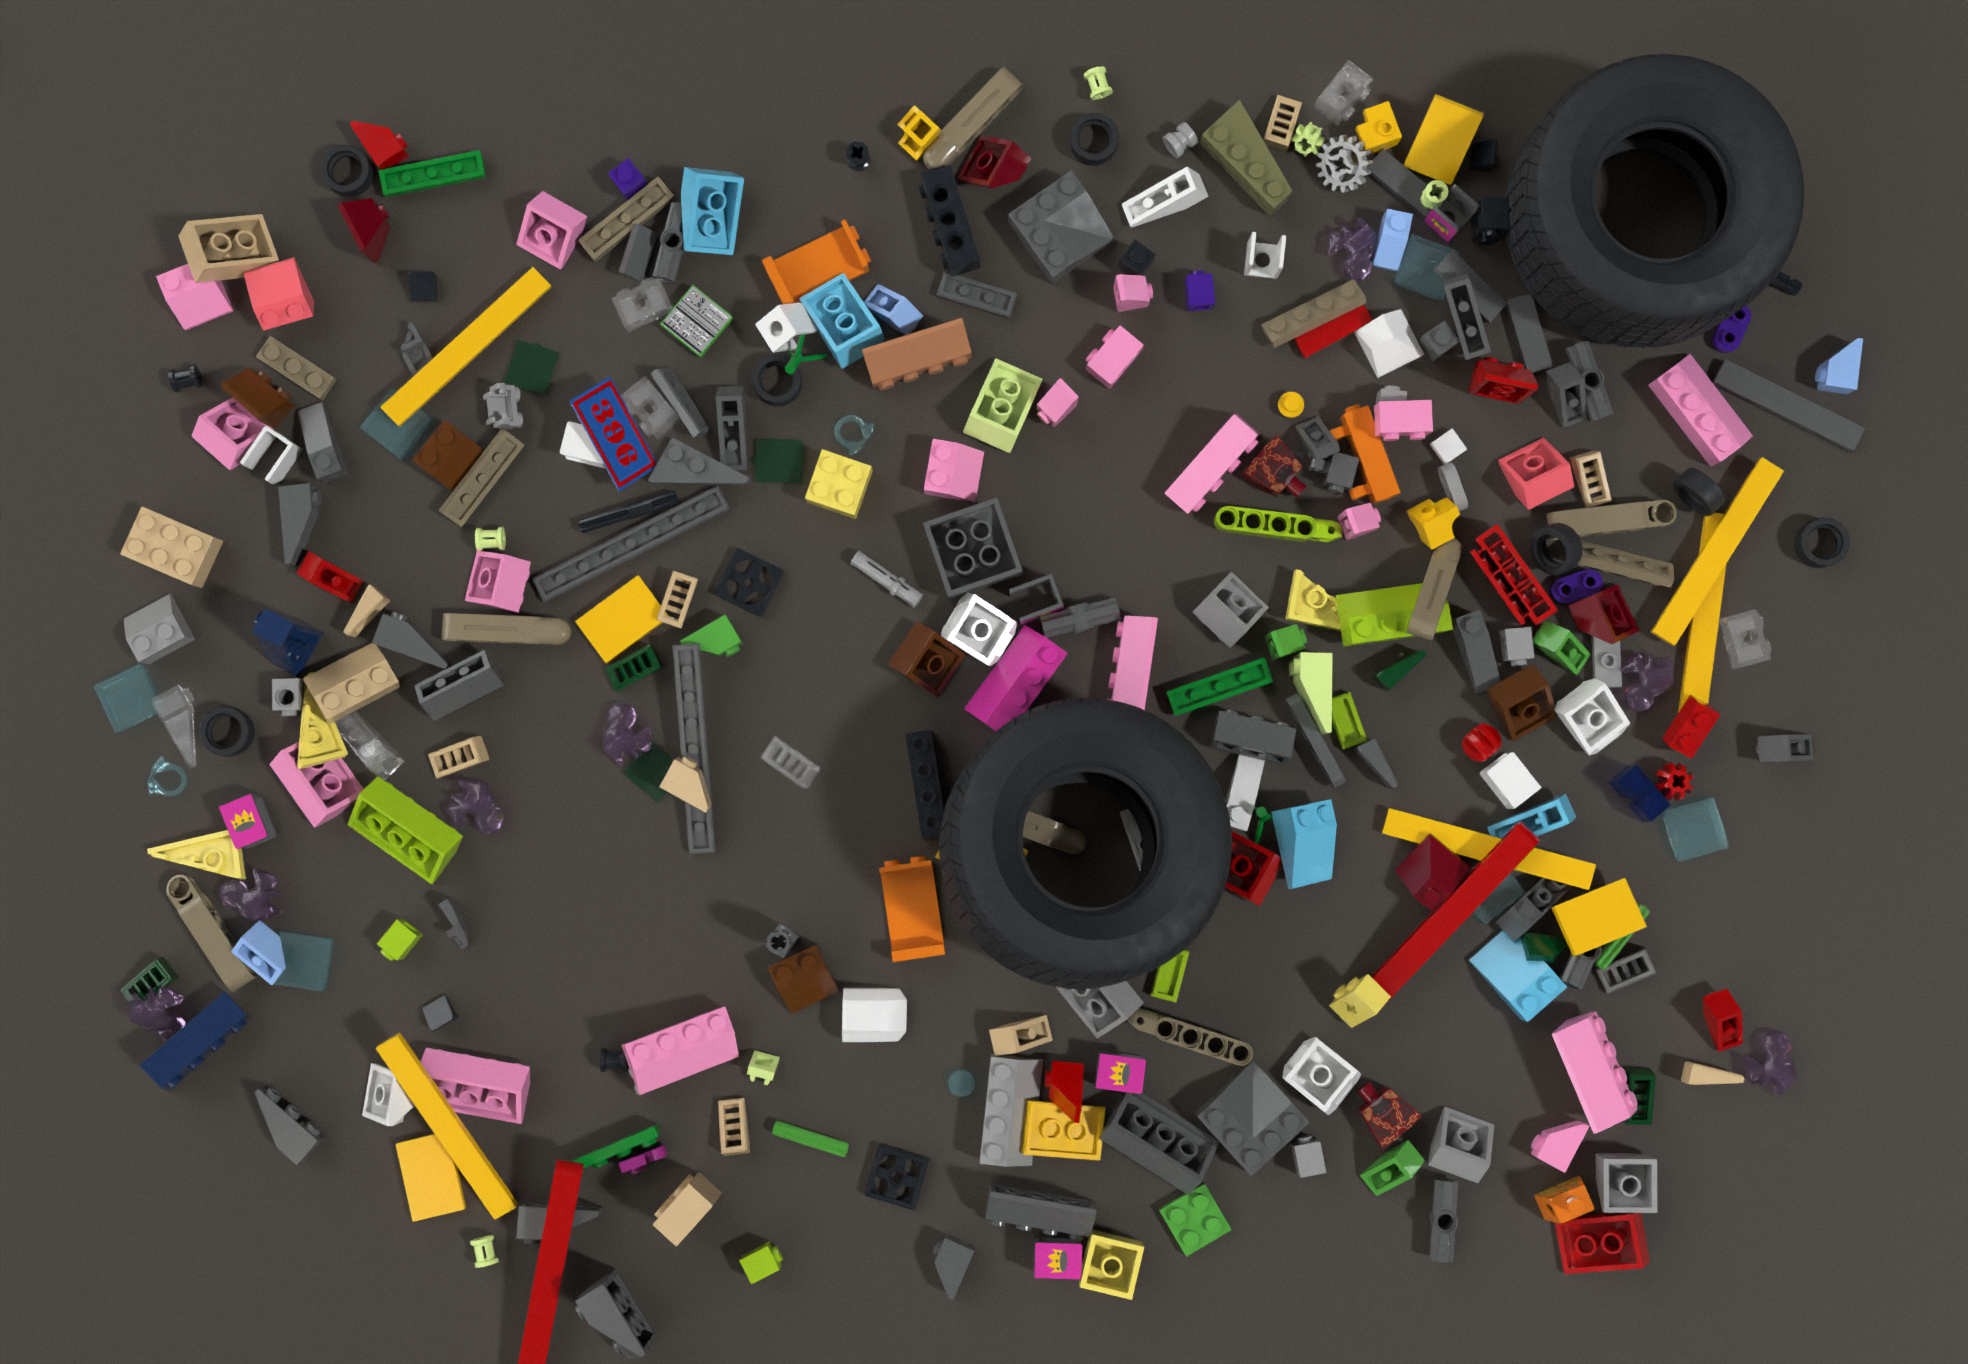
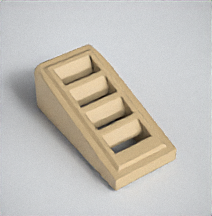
M1277 95L1263 139L1266 146L1287 151L1302 102ZM1280 103L1294 107V112L1279 108ZM1277 113L1292 117L1291 121L1277 117ZM1274 122L1289 126L1288 130L1275 126ZM1275 131L1281 134H1285L1286 137L1282 138L1271 134V132Z
M1590 451L1570 457L1585 508L1612 502L1601 452ZM1592 462V465L1583 467V463ZM1595 471V475L1586 478L1585 473ZM1598 481L1599 485L1588 488L1589 483ZM1598 491H1601L1602 493L1601 496H1597L1594 498L1590 497V494Z
M676 571L672 572L657 617L658 621L682 628L698 582L697 578ZM676 580L689 584V590L676 586ZM672 590L687 594L686 600L671 595ZM672 600L684 605L682 609L668 605V602ZM665 610L680 614L679 619L664 615Z
M369 584L343 632L348 636L357 637L390 602V599L376 586Z
M481 736L466 739L428 754L436 779L489 760ZM460 748H463L467 762L464 761ZM452 751H453V754H454V757H455L457 766L454 765L452 756H451V754H450V752H452ZM441 755L444 756L448 769L446 770L442 764Z
M1687 1061L1684 1064L1681 1082L1690 1085L1743 1083L1744 1077L1734 1072Z
M745 1098L719 1100L721 1154L729 1156L750 1153ZM739 1107V1112L725 1114V1109ZM740 1118V1123H726V1120ZM730 1130H741V1134L728 1135L727 1133ZM741 1140V1145L729 1146L730 1141Z

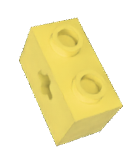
M1367 974L1360 979L1357 977L1353 978L1346 986L1344 984L1341 985L1334 992L1333 996L1335 999L1329 1006L1353 1028L1377 1015L1391 996Z

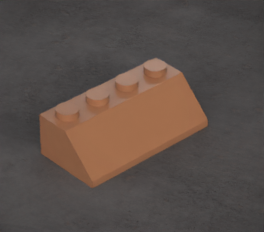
M962 318L862 349L873 388H879L880 390L889 389L894 386V382L904 380L905 383L914 381L919 378L918 375L926 372L929 375L939 373L944 370L943 367L951 364L954 367L962 366L968 363V359L972 358Z

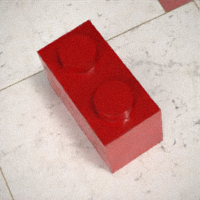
M1690 694L1662 739L1669 747L1692 759L1721 714L1713 706Z

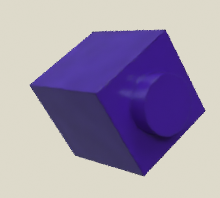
M629 158L608 173L612 182L627 201L648 185Z
M1204 270L1190 272V275H1186L1184 281L1187 312L1213 310L1215 297L1212 273L1206 274Z

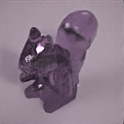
M1359 217L1354 230L1350 231L1343 225L1341 227L1343 236L1334 231L1328 236L1329 251L1327 257H1331L1343 249L1349 255L1343 263V273L1348 279H1354L1355 282L1364 281L1372 272L1371 267L1373 263L1369 259L1375 251L1376 239L1378 238L1372 228Z
M1635 653L1629 658L1626 666L1621 669V673H1637L1639 683L1630 685L1624 693L1626 705L1635 712L1650 709V706L1654 704L1653 697L1663 694L1670 685L1674 684V673L1670 657L1664 658L1659 664H1655L1653 656L1650 654L1647 655L1646 662L1644 663L1643 657L1639 653Z
M627 703L613 704L606 713V722L610 725L604 732L601 747L621 767L624 763L622 757L625 754L630 753L635 758H638L636 748L642 752L650 750V734L652 729L648 726L634 734L630 728L636 719L635 710Z
M468 778L459 780L458 784L464 788L463 793L451 795V799L458 803H450L446 807V811L454 821L455 827L459 828L462 826L466 814L475 815V825L481 833L487 835L497 833L504 824V818L500 809L494 807V797L488 788V784Z
M253 869L255 887L248 890L244 882L233 879L225 883L220 889L219 898L224 907H228L230 910L237 908L241 915L252 920L253 923H257L259 920L263 922L282 913L280 908L274 907L271 904V899L280 895L278 891L271 890L277 884V879L273 875Z
M164 986L160 987L157 995L150 988L146 1000H141L137 993H133L132 1000L129 1001L130 1021L146 1030L156 1031L158 1037L168 1041L186 1024L179 1015L167 1013V1008L181 1005L184 997Z
M1773 1030L1761 1038L1760 1047L1767 1057L1764 1062L1759 1063L1750 1056L1743 1057L1746 1063L1745 1076L1747 1080L1754 1082L1761 1077L1758 1085L1760 1088L1765 1087L1769 1082L1775 1086L1774 1094L1776 1096L1782 1095L1798 1077L1795 1073L1794 1061L1788 1054L1792 1048L1790 1046L1791 1041L1786 1037V1034Z

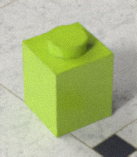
M404 918L397 919L377 945L382 948L380 952L391 961L394 959L398 961L407 956L423 934Z
M769 1241L742 1255L739 1261L750 1283L753 1284L779 1271L782 1266L783 1256L777 1246L773 1247Z

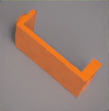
M846 220L841 221L842 227L775 260L771 256L762 260L782 304L801 303L799 298L842 273L851 281L869 272L867 263L871 262V259L865 248H859L856 240L860 238L854 225L848 226Z
M926 856L911 857V863L900 864V859L885 861V867L879 868L893 962L945 955L932 860H926Z

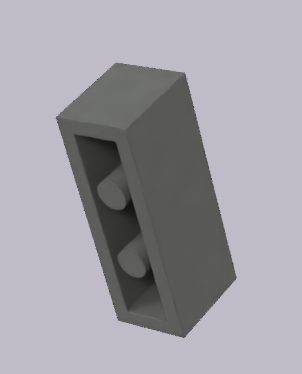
M1468 273L1442 281L1465 359L1468 360L1490 353L1491 349Z
M482 650L414 685L420 705L436 721L504 686L498 666L487 652Z
M1232 710L1219 711L1215 719L1210 748L1286 766L1291 759L1296 728H1291L1283 722H1266L1258 716H1240Z

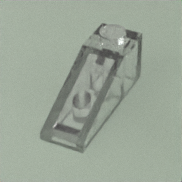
M179 684L150 699V703L187 766L191 769L196 766L194 708L191 703L195 700L187 687L183 689Z

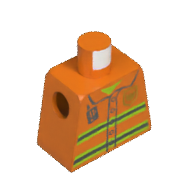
M1581 1176L1534 1194L1544 1220L1558 1224L1567 1222L1595 1209Z

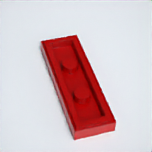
M1362 305L1293 340L1303 358L1306 359L1354 333L1373 320L1365 305Z

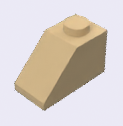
M677 757L674 759L659 787L706 813L710 810L712 803L702 769L696 767L698 763L689 757Z
M1047 1015L1009 1023L989 1030L995 1056L1018 1053L1053 1041Z

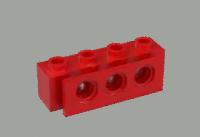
M1495 524L1474 538L1481 549L1477 552L1475 549H1472L1469 553L1520 625L1526 623L1524 618L1527 616L1533 624L1537 625L1558 611L1498 524ZM1486 550L1497 566L1495 571L1481 553L1482 551ZM1498 572L1502 573L1513 590L1508 592L1505 585L1496 575ZM1516 593L1528 610L1526 613H1523L1511 595Z

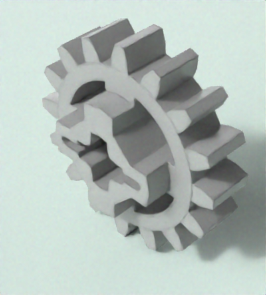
M1347 134L1340 135L1339 139L1338 137L1330 138V143L1322 145L1325 152L1317 154L1322 159L1321 162L1316 164V167L1322 168L1318 177L1325 176L1326 180L1323 184L1325 186L1332 184V191L1341 189V192L1344 193L1348 192L1349 188L1356 190L1358 189V184L1366 183V179L1363 176L1371 174V171L1367 169V165L1372 164L1373 161L1367 160L1366 157L1371 151H1364L1362 148L1365 142L1356 143V136H1351L1349 139ZM1343 146L1339 153H1333L1338 147ZM1349 174H1355L1352 179L1345 181Z

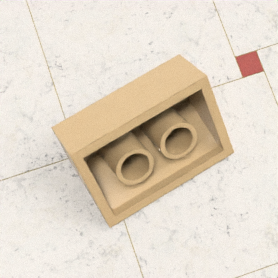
M373 643L303 678L329 725L400 688L399 681L377 645Z

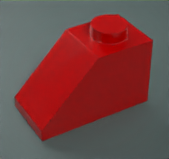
M358 121L349 123L380 170L392 168L409 157L404 149L408 145L400 133L395 135L388 127Z
M310 551L296 574L308 582L349 603H352L364 582L362 579Z
M1724 989L1704 996L1703 1014L1716 1050L1721 1052L1743 1044L1742 1010L1729 990Z
M1052 1061L1051 1071H1046L1045 1087H1049V1099L1074 1123H1079L1082 1110L1084 1064Z

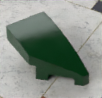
M1524 933L1521 938L1527 961H1548V963L1552 964L1567 946L1565 939L1551 935Z

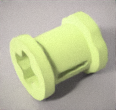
M1104 66L1089 69L1084 73V79L1088 80L1092 92L1090 94L1092 100H1099L1113 93L1112 88L1108 86L1105 77L1106 68Z
M1440 180L1428 183L1420 198L1422 205L1431 210L1434 206L1439 208L1448 196L1447 185ZM1431 192H1432L1433 194H1436V193H1437V194L1439 195V197H1438V198H1437L1436 196H1432V197H1431V196H1430V193H1431Z
M498 527L497 530L476 528L475 544L477 551H482L483 548L505 550L506 535L504 527Z
M494 1235L470 1240V1245L474 1246L477 1262L474 1263L476 1268L499 1262V1258L495 1257L492 1243ZM482 1246L485 1247L486 1256H484V1252H483V1247H482Z

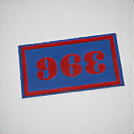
M611 377L606 378L570 400L573 409L618 491L623 490L655 469L657 462Z

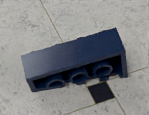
M267 608L256 616L253 623L255 627L252 630L270 662L299 678L324 632L299 618Z
M223 992L139 1066L161 1089L170 1092L191 1071L202 1065L205 1058L211 1052L214 1053L226 1043L225 1039L228 1036L241 1031L247 1025L246 1020L249 1016L228 993Z

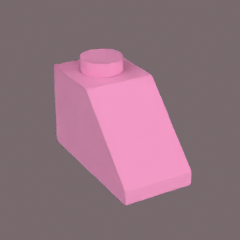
M1116 275L1113 290L1118 312L1149 306L1150 299L1153 298V289L1151 283H1146L1145 276Z
M1060 378L1037 404V410L1039 411L1037 416L1046 425L1050 423L1055 427L1077 407L1079 396Z
M1371 503L1348 508L1338 516L1346 541L1375 531L1380 527V514L1377 508L1372 507Z
M1576 1120L1543 1130L1541 1135L1538 1134L1531 1144L1533 1149L1531 1154L1565 1173L1589 1125Z

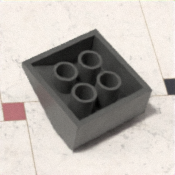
M1072 170L1008 214V224L1051 284L1115 241L1089 194Z
M998 498L923 523L949 600L965 595L967 592L971 593L1023 574Z
M1253 1060L1195 1112L1196 1116L1250 1176L1254 1175L1310 1123Z
M616 1269L590 1284L575 1301L577 1304L575 1308L579 1317L583 1321L586 1319L590 1326L611 1338L616 1352L619 1355L623 1354L626 1360L646 1355L657 1338V1335Z

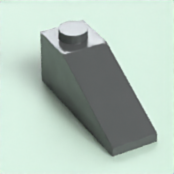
M744 386L718 387L716 408L721 463L733 470H747Z
M320 402L299 410L298 415L305 445L316 478L324 483H328L349 475L350 473L324 403Z
M310 483L278 487L285 564L291 567H298L318 517L319 505L322 504L320 491Z
M1480 610L1453 619V633L1475 693L1487 691V689L1501 681L1490 635Z
M392 612L391 616L382 614L372 641L373 644L444 669L453 666L414 624L406 622L407 616Z
M523 1202L519 1205L517 1239H524V1243L528 1244L540 1243L548 1203ZM576 1205L572 1227L598 1217L602 1213L603 1207Z

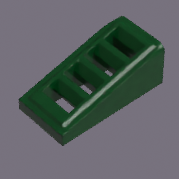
M649 644L605 668V671L615 691L619 692L662 670L663 667L652 645ZM644 655L647 656L651 664L649 668L646 667L642 659ZM636 659L642 669L640 673H638L633 663ZM628 664L630 670L634 675L631 678H629L624 668V665ZM617 669L620 670L625 680L622 683L619 682L614 672Z
M1424 650L1418 651L1374 674L1372 678L1384 691H1389L1427 656V653Z
M161 957L149 964L120 991L134 1010L138 1011L179 977L164 957ZM157 970L164 980L160 981L154 971ZM150 976V978L156 984L154 988L146 979V977ZM142 982L149 993L145 994L138 984ZM132 988L137 991L142 998L141 1000H136L130 992Z
M1626 1067L1624 1071L1627 1076L1626 1083L1630 1092L1635 1094L1637 1100H1644L1645 1103H1637V1110H1645V1114H1633L1630 1118L1624 1120V1123L1626 1125H1652L1656 1074L1650 1068ZM1634 1089H1644V1092H1634Z

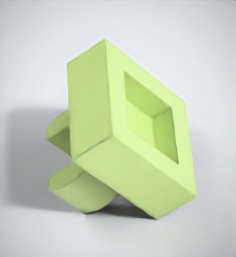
M754 1050L747 1074L750 1075V1080L754 1082L755 1077L765 1079L764 1085H768L770 1080L773 1081L780 1057Z

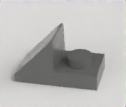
M1319 416L1295 426L1310 462L1313 458L1317 461L1340 451L1338 442Z

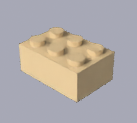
M262 214L187 221L178 236L195 283L245 278L244 271L279 262Z
M141 507L120 554L190 585L203 588L223 541L153 510Z
M700 1172L694 1177L689 1174L654 1214L657 1220L653 1223V1226L677 1247L712 1208L722 1192Z

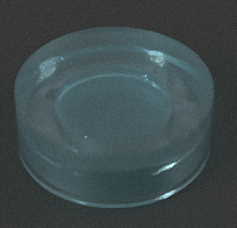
M956 1070L949 1078L950 1091L956 1096L965 1097L975 1087V1079L967 1070Z

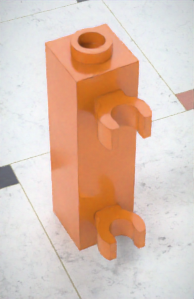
M1360 404L1346 408V413L1340 418L1342 426L1329 431L1336 441L1347 437L1353 456L1359 458L1358 469L1364 485L1354 487L1349 491L1352 501L1368 495L1371 504L1374 505L1396 497L1401 492L1381 438L1375 436V422L1369 406L1361 408Z

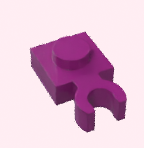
M665 1145L622 1159L619 1162L622 1173L630 1171L632 1175L646 1169L645 1165L649 1162L666 1157L668 1154Z

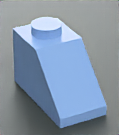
M1391 209L1386 210L1381 220L1373 267L1398 271L1408 240L1413 214Z
M879 284L864 301V304L872 313L893 329L905 335H909L923 317L904 296Z
M1857 338L1848 343L1820 364L1815 373V381L1818 382L1817 390L1849 394L1857 390L1863 344L1862 338Z
M260 920L240 938L231 953L271 985L277 981L286 969L280 936Z

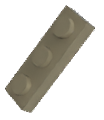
M269 336L256 358L322 401L337 380L271 336Z

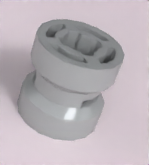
M1185 122L1177 126L1176 132L1167 133L1162 138L1164 145L1175 158L1183 155L1187 147L1192 148L1198 143L1196 134Z

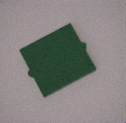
M518 340L504 383L522 388L524 392L529 390L546 396L559 352L544 348L539 343L534 345Z
M757 439V456L754 459L756 463V482L802 483V464L805 463L804 459H802V440Z
M650 741L640 754L634 756L635 760L623 774L658 803L667 793L666 790L659 786L674 759L653 741Z

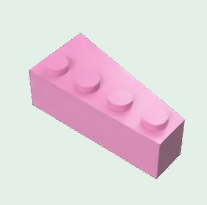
M1234 414L1169 487L1165 494L1187 514L1192 510L1197 512L1206 502L1203 497L1209 490L1214 493L1224 482L1220 478L1226 471L1232 473L1241 463L1238 458L1244 451L1248 454L1258 444L1256 438L1260 434L1238 414Z

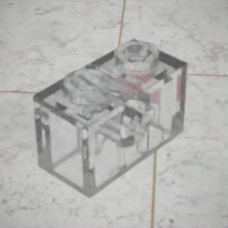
M1348 60L1317 98L1313 107L1337 126L1342 119L1347 122L1356 110L1353 107L1358 99L1363 102L1372 89L1369 85L1373 78ZM1346 91L1349 93V95H1346L1344 98L1341 96V94H1343Z
M660 278L645 279L640 283L639 287L632 290L630 288L623 289L616 294V297L612 298L627 332L666 316L673 309ZM642 298L645 300L644 307L640 306L639 300Z
M646 376L621 395L626 401L625 404L631 416L633 417L637 414L642 420L639 426L648 437L653 434L658 440L681 421L680 417ZM649 405L654 412L650 415L646 412L645 406Z
M1757 609L1719 619V625L1732 669L1771 660V645L1764 637L1762 630L1764 628V621L1762 616L1757 613ZM1749 635L1750 640L1745 642L1743 637Z

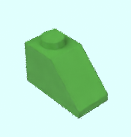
M726 615L680 641L681 644L700 643L701 652L721 657L726 655L727 658L739 652V646L744 644Z
M1547 620L1537 630L1533 638V644L1542 654L1576 676L1591 655L1571 631Z
M1297 624L1272 631L1264 636L1273 661L1306 649L1304 646L1307 643L1306 635L1302 628L1298 629Z
M1406 1140L1388 1150L1364 1170L1360 1177L1372 1192L1378 1196L1411 1179L1425 1160L1410 1141Z

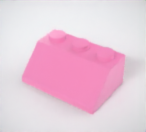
M299 742L281 750L269 765L312 826L316 828L356 803L359 793L364 788L343 759L298 769Z

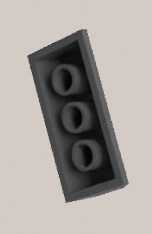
M1125 1092L1099 1137L1103 1142L1188 1195L1202 1182L1220 1142L1147 1095Z
M990 1183L985 1219L990 1220V1224L996 1226H1005V1223L1016 1224V1228L1020 1230L1031 1231V1228L1034 1227L1042 1229L1044 1234L1057 1235L1058 1232L1068 1233L1069 1238L1083 1240L1084 1236H1091L1097 1209L1095 1202L1091 1200Z

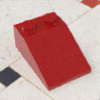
M1483 357V359H1479L1474 364L1468 394L1519 405L1537 391L1538 383L1532 371L1525 369L1524 365L1520 363L1510 362L1506 365L1498 363L1499 360L1496 358Z
M1231 830L1232 854L1225 888L1260 907L1283 866L1282 859L1275 853Z
M1602 1212L1578 1216L1561 1224L1555 1223L1564 1274L1645 1268L1650 1262L1641 1213Z

